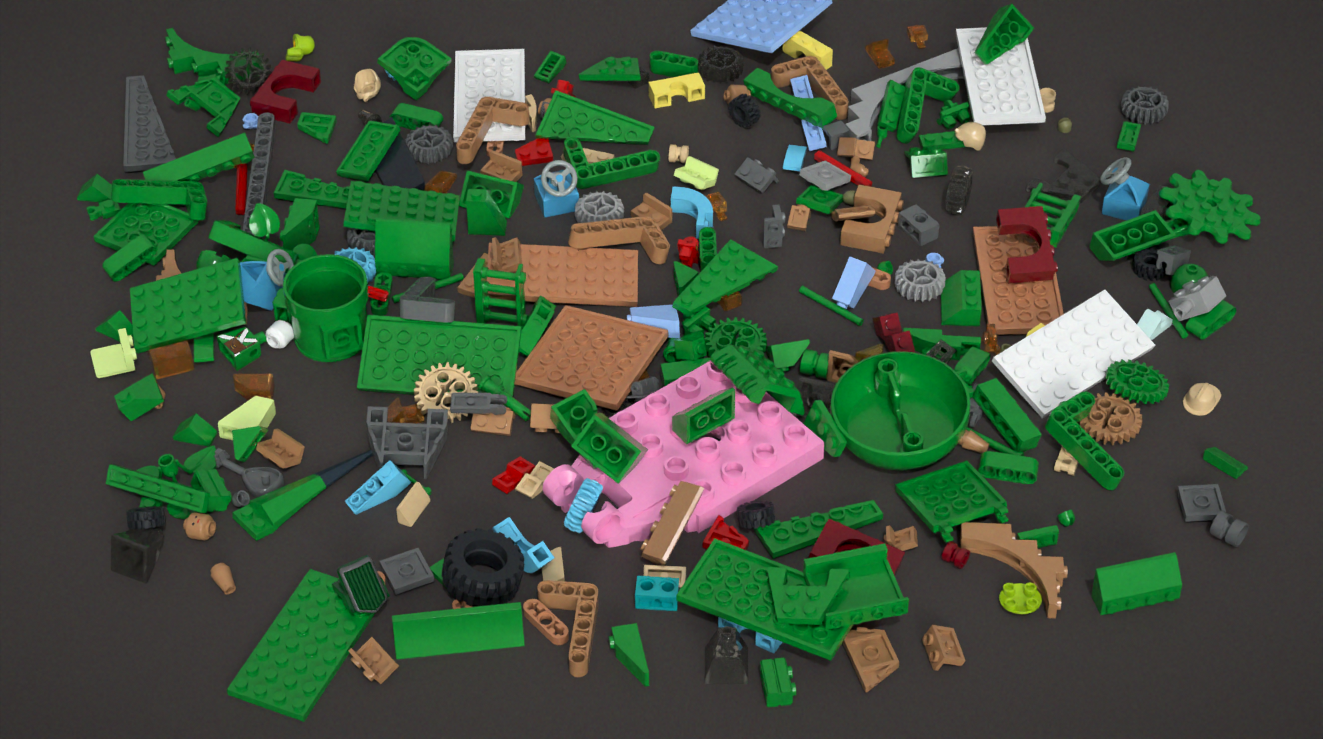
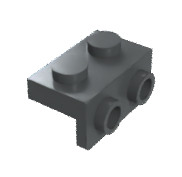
M747 157L735 172L736 177L762 194L772 181L776 184L779 182L775 176L777 173L769 167L765 169L763 164L757 159L753 161Z
M780 204L772 205V218L764 219V248L782 247V237H785L783 223H785V213L781 212Z

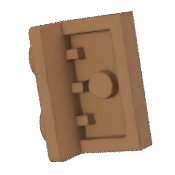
M492 150L490 152V161L480 170V174L517 182L523 175L522 162Z
M496 237L492 238L493 267L504 272L516 271L519 264H522L519 239L514 238L500 244Z
M507 407L506 413L501 415L473 413L471 431L511 436L513 419L515 420L516 415Z
M277 428L273 431L272 439L257 443L256 450L263 454L265 458L272 460L277 466L284 469L301 463L305 447Z
M373 637L357 652L352 648L348 650L353 656L351 661L358 668L363 667L365 669L363 674L371 682L375 679L382 684L399 667Z

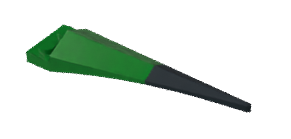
M372 451L364 452L250 500L248 505L232 512L233 519L257 541L276 531L320 492L373 456Z

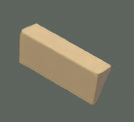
M419 482L413 485L396 508L397 519L400 524L412 527L430 502L428 494Z
M557 547L550 551L554 559L542 567L543 581H565L561 547Z
M644 565V576L679 578V588H681L686 581V567Z

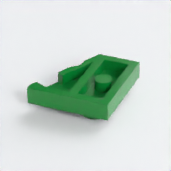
M302 112L297 126L299 130L328 144L337 119L334 115Z

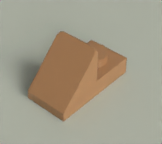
M840 138L837 156H856L860 159L873 160L875 142L858 140L857 138Z

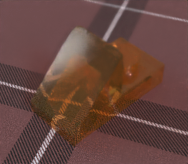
M888 39L875 41L865 46V50L878 69L895 64V59L888 50Z
M396 398L388 407V423L418 424L424 422L421 408L418 409L417 404L402 407L399 398Z

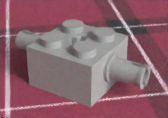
M1205 276L1196 283H1193V281L1185 283L1182 286L1183 289L1174 293V297L1169 300L1174 315L1178 321L1210 312L1226 297V294L1217 276Z

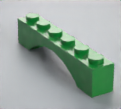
M756 68L743 80L744 85L750 90L751 96L795 115L814 126L823 129V126L830 124L837 117L834 103L822 97L800 98L786 94L774 85L770 73Z

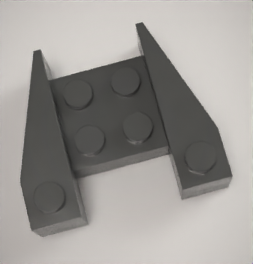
M368 406L366 420L367 439L377 469H381L389 460L394 464L424 465V479H427L447 441L448 409H428L427 424L388 423V407Z

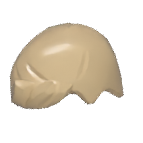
M372 69L361 70L355 76L354 90L357 93V97L367 102L368 99L378 94L381 87V81Z
M967 122L955 129L957 139L963 141L965 147H972L975 150L983 148L986 138L984 126L976 122Z

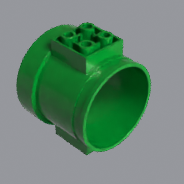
M333 254L309 257L294 265L284 278L283 291L286 307L291 313L294 341L297 349L304 356L321 362L345 360L363 349L367 321L366 303L369 296L367 276L364 269L350 258Z

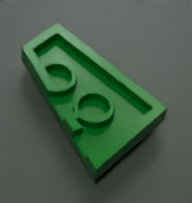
M815 400L803 424L824 441V450L833 457H840L847 441L822 400Z

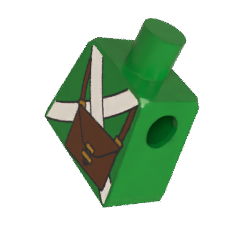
M246 327L217 336L219 351L236 371L261 356L260 344L267 342L263 331L253 335Z

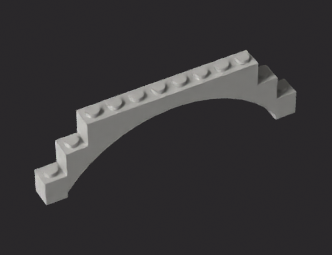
M957 48L852 89V105L848 106L849 123L845 124L850 130V138L871 141V128L880 114L886 85L889 80L905 86L907 78L916 67L929 70L952 80L965 79L959 49Z

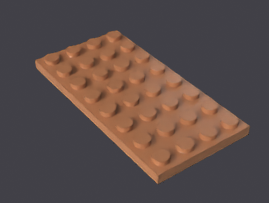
M997 226L973 227V239L978 270L980 271V282L989 335L1027 334L1040 323L1046 326L1064 315L1056 272L1053 280L1008 284L1005 270L1007 258L1035 254L1039 247L1033 238L1025 234L999 235Z
M489 243L487 267L489 270L499 271L493 267L492 243ZM520 244L523 272H526L524 284L525 301L536 302L541 295L551 303L637 307L638 250L577 249L564 246ZM487 277V281L490 284L515 287V281ZM488 291V295L491 298L516 301V295Z

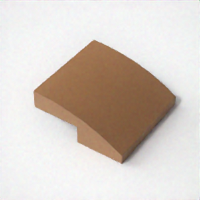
M871 205L835 209L831 214L834 221L873 217L875 209Z

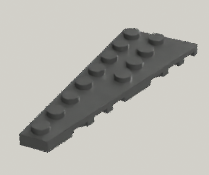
M144 75L126 77L124 172L149 170L175 160L174 151L166 135L156 105L153 102L152 95L149 92Z

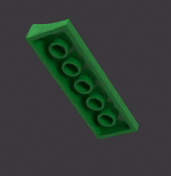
M521 602L392 615L396 660L525 646Z

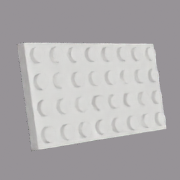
M987 27L956 29V39L973 122L979 123L982 126L1045 122L1046 116L1028 38L985 65L974 52Z
M524 49L455 51L454 142H458L481 98L494 97L525 103ZM493 122L483 141L525 140V126Z
M1103 290L999 353L992 359V362L1039 416L1044 418L1053 409L1058 407L1060 402L1068 401L1077 394L1085 392L1103 381L1111 363L1114 364L1115 361L1120 362L1121 359L1125 362H1128V359L1133 362L1151 351L1155 344L1106 290Z

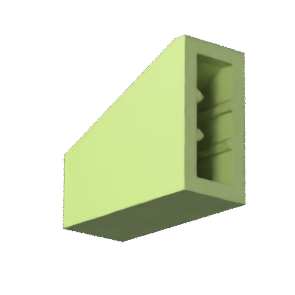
M254 396L218 422L220 437L233 440L232 430L255 426L268 428L276 414L274 400Z

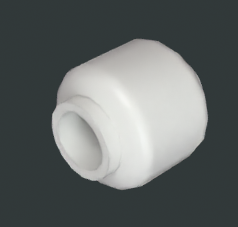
M283 320L275 321L266 331V340L273 348H284L294 338L291 324Z

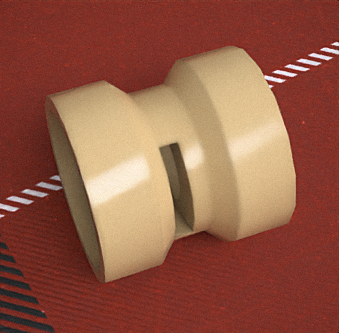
M1051 88L1040 89L1044 112L1053 111L1056 92Z
M670 144L669 162L675 163L680 161L681 163H686L689 155V146L677 147V145Z

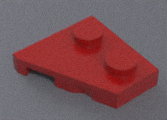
M537 138L515 149V157L522 162V166L553 161L549 140L545 138Z
M720 515L716 518L703 541V548L708 549L714 538L747 550L749 546V540L744 535L739 534L733 526L729 527Z

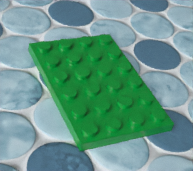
M351 181L343 227L375 231L376 218L451 223L452 241L455 242L460 195Z
M238 258L130 288L133 340L137 354L246 324L241 265Z

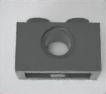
M917 204L899 212L898 227L919 246H923L938 238V222Z

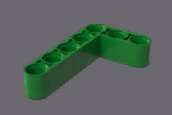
M920 67L914 68L905 84L897 130L898 140L908 144L917 134L924 94L943 102L945 100H952L959 91L958 83Z
M568 137L564 142L563 155L566 162L570 163L576 170V187L579 189H587L655 173L659 168L660 154L655 150H647L588 164L578 138Z
M116 179L112 181L111 200L114 202L184 204L191 219L198 221L206 219L207 197L200 182Z
M215 220L208 238L223 245L267 260L270 252L275 249L286 251L290 255L293 264H295L298 253L241 230L240 225L228 220ZM275 256L279 260V262H286L283 256Z
M1083 391L1053 409L1046 421L1045 428L1105 489L1115 490L1124 476L1123 468L1078 424L1079 421L1089 415L1095 404L1093 394Z

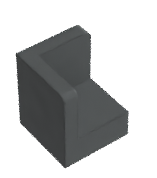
M841 120L823 126V131L829 136V148L831 150L838 148L840 138H850V130Z

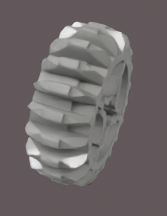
M589 192V195L583 194V198L578 199L575 206V217L578 223L623 219L624 206L621 199H618L617 195L612 196L611 192Z
M910 259L909 263L904 262L902 266H899L895 273L897 292L901 293V297L906 296L907 300L914 299V302L916 300H921L922 303L924 300L930 302L931 298L936 299L938 295H941L945 287L946 277L943 269L939 268V264L934 265L933 261L926 262V259L924 261H919V259L913 261Z

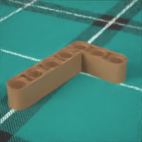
M806 56L774 65L771 68V80L777 88L791 85L790 79L807 75L810 86L816 95L835 104L837 113L835 119L843 120L848 117L849 101L816 57Z
M494 97L481 98L456 144L457 161L461 164H469L473 161L493 122L515 126L528 125L530 122L528 104Z
M648 216L573 224L568 241L571 247L577 249L640 242L650 260L656 264H664L666 262L670 248L669 242L656 221Z
M544 580L537 586L538 600L549 609L576 611L569 649V672L574 677H583L589 670L599 606L598 588L591 583Z

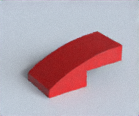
M520 456L507 464L506 471L493 478L492 485L508 494L517 487L526 473L530 474L533 471L535 465Z

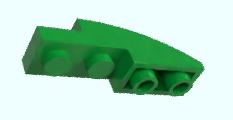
M541 295L536 300L527 320L521 327L519 352L527 357L540 339L555 312L556 306Z
M903 328V331L910 330L914 349L919 353H922L924 348L929 347L937 355L948 352L950 360L960 361V355L964 356L972 346L979 349L981 346V337L942 335V330Z

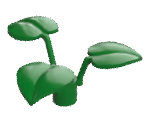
M256 203L249 218V229L257 237L266 235L265 240L268 241L269 234L278 232L280 220L275 211L270 207ZM298 244L292 250L298 253L294 265L309 257L317 256L314 248L308 244Z
M213 445L194 453L186 459L184 466L179 463L178 459H174L173 455L164 454L158 459V467L145 466L136 471L162 478L164 475L172 478L173 482L178 483L175 477L178 473V467L188 474H192L199 469H205L206 471L208 469H215L216 461L214 455L216 448ZM170 503L167 505L169 514L174 518L186 519L191 513L197 512Z

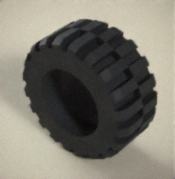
M476 528L475 531L470 529L465 531L464 534L460 533L449 542L446 548L442 567L443 583L452 596L456 595L457 600L460 602L465 601L467 605L488 606L504 604L511 600L520 588L525 565L521 549L517 544L514 545L515 542L510 537L506 538L505 534L501 532L495 533L492 529L486 531L482 530V528ZM476 563L486 564L497 571L491 573L480 572L469 565Z

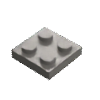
M826 160L800 169L801 177L825 191L846 184L851 180V175Z

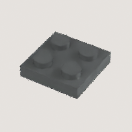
M1218 484L1178 486L1177 494L1185 522L1214 520L1220 511L1226 512Z
M419 548L380 561V567L395 595L434 582V575Z

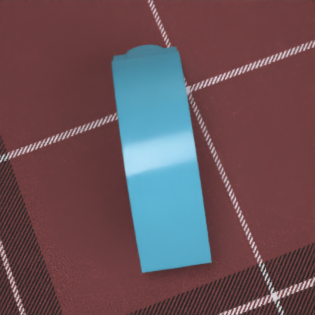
M685 187L672 188V212L693 216L697 220L696 239H699V231L702 228L713 227L712 204L707 197L698 191Z
M510 517L492 528L495 533L501 532L505 534L506 538L510 537L515 542L514 545L517 544L524 556L525 565L523 571L533 573L554 559V556L543 541L537 545L529 543Z

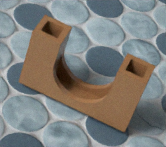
M858 185L854 196V207L871 205L875 209V214L880 216L882 220L876 223L845 220L841 230L840 245L884 253L886 246H890V235H894L896 226L894 223H898L899 211L903 210L904 201L901 200L902 193Z

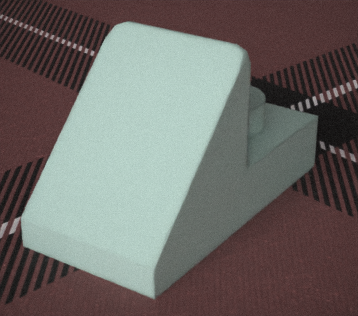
M1147 309L1137 325L1150 340H1153L1172 325V319L1158 310L1153 312Z

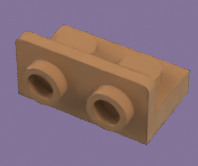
M645 193L643 194V203L631 210V217H651L662 230L672 223V208L650 194Z
M932 625L924 634L922 640L933 670L938 671L943 663L956 666L964 664L966 660L954 628Z

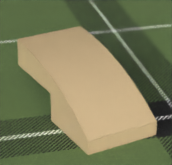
M530 94L525 96V103L529 106L530 122L528 126L534 132L537 128V110L534 97Z
M539 461L530 474L526 473L515 490L533 499L541 493L546 477L554 468Z

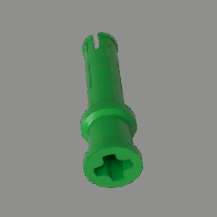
M488 375L481 381L477 388L479 391L507 396V403L504 405L524 419L525 422L530 419L526 414L531 416V410L506 393L504 386L494 383Z

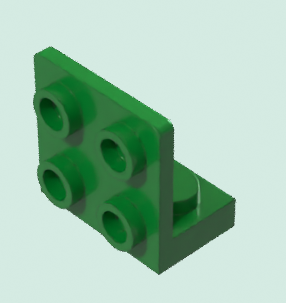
M927 146V149L920 150L919 147L909 148V151H904L905 156L910 158L912 178L948 175L947 153L938 148V146Z

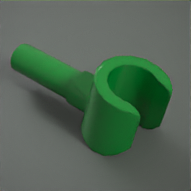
M880 125L877 126L878 141L876 147L880 148L883 138L887 137L888 126H886V129H881Z

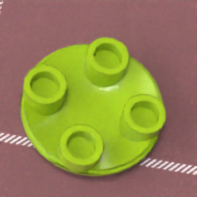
M1006 583L1000 592L999 600L1001 605L1012 613L1028 614L1040 607L1042 597L1034 583Z

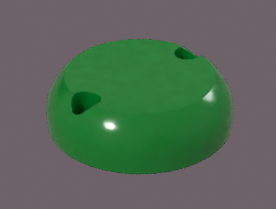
M888 352L863 359L849 368L840 377L832 393L831 416L847 441L846 447L855 456L880 468L909 470L924 467L938 461L951 452L960 442L968 427L970 396L959 374L944 362L915 352Z

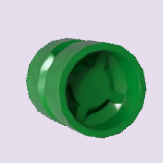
M805 349L801 360L800 373L807 375L815 373L816 377L828 379L829 354L821 353L818 355L817 351Z

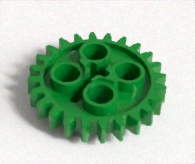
M737 317L733 321L727 318V322L719 320V325L713 323V328H708L704 338L708 356H712L715 352L729 345L738 347L743 345L753 351L758 349L766 352L767 338L766 333H763V328H758V323L752 325V320L745 322L744 318L741 321H738Z
M1123 359L1120 362L1115 361L1114 364H1110L1106 372V384L1110 385V389H1116L1115 394L1121 393V397H1128L1129 401L1134 399L1136 403H1139V401H1142L1144 404H1147V401L1151 404H1154V401L1160 403V400H1164L1169 390L1168 379L1164 378V374H1159L1160 370H1153V366L1147 367L1146 363L1139 364L1137 360L1135 363L1128 359V362H1125Z

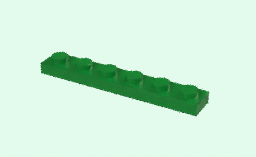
M109 464L106 479L107 485L200 513H207L210 492L119 465Z

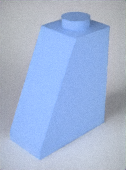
M849 257L832 297L837 302L836 305L847 309V307L854 309L876 270L866 262Z
M672 305L630 308V315H627V320L668 330L669 338H680L678 313Z

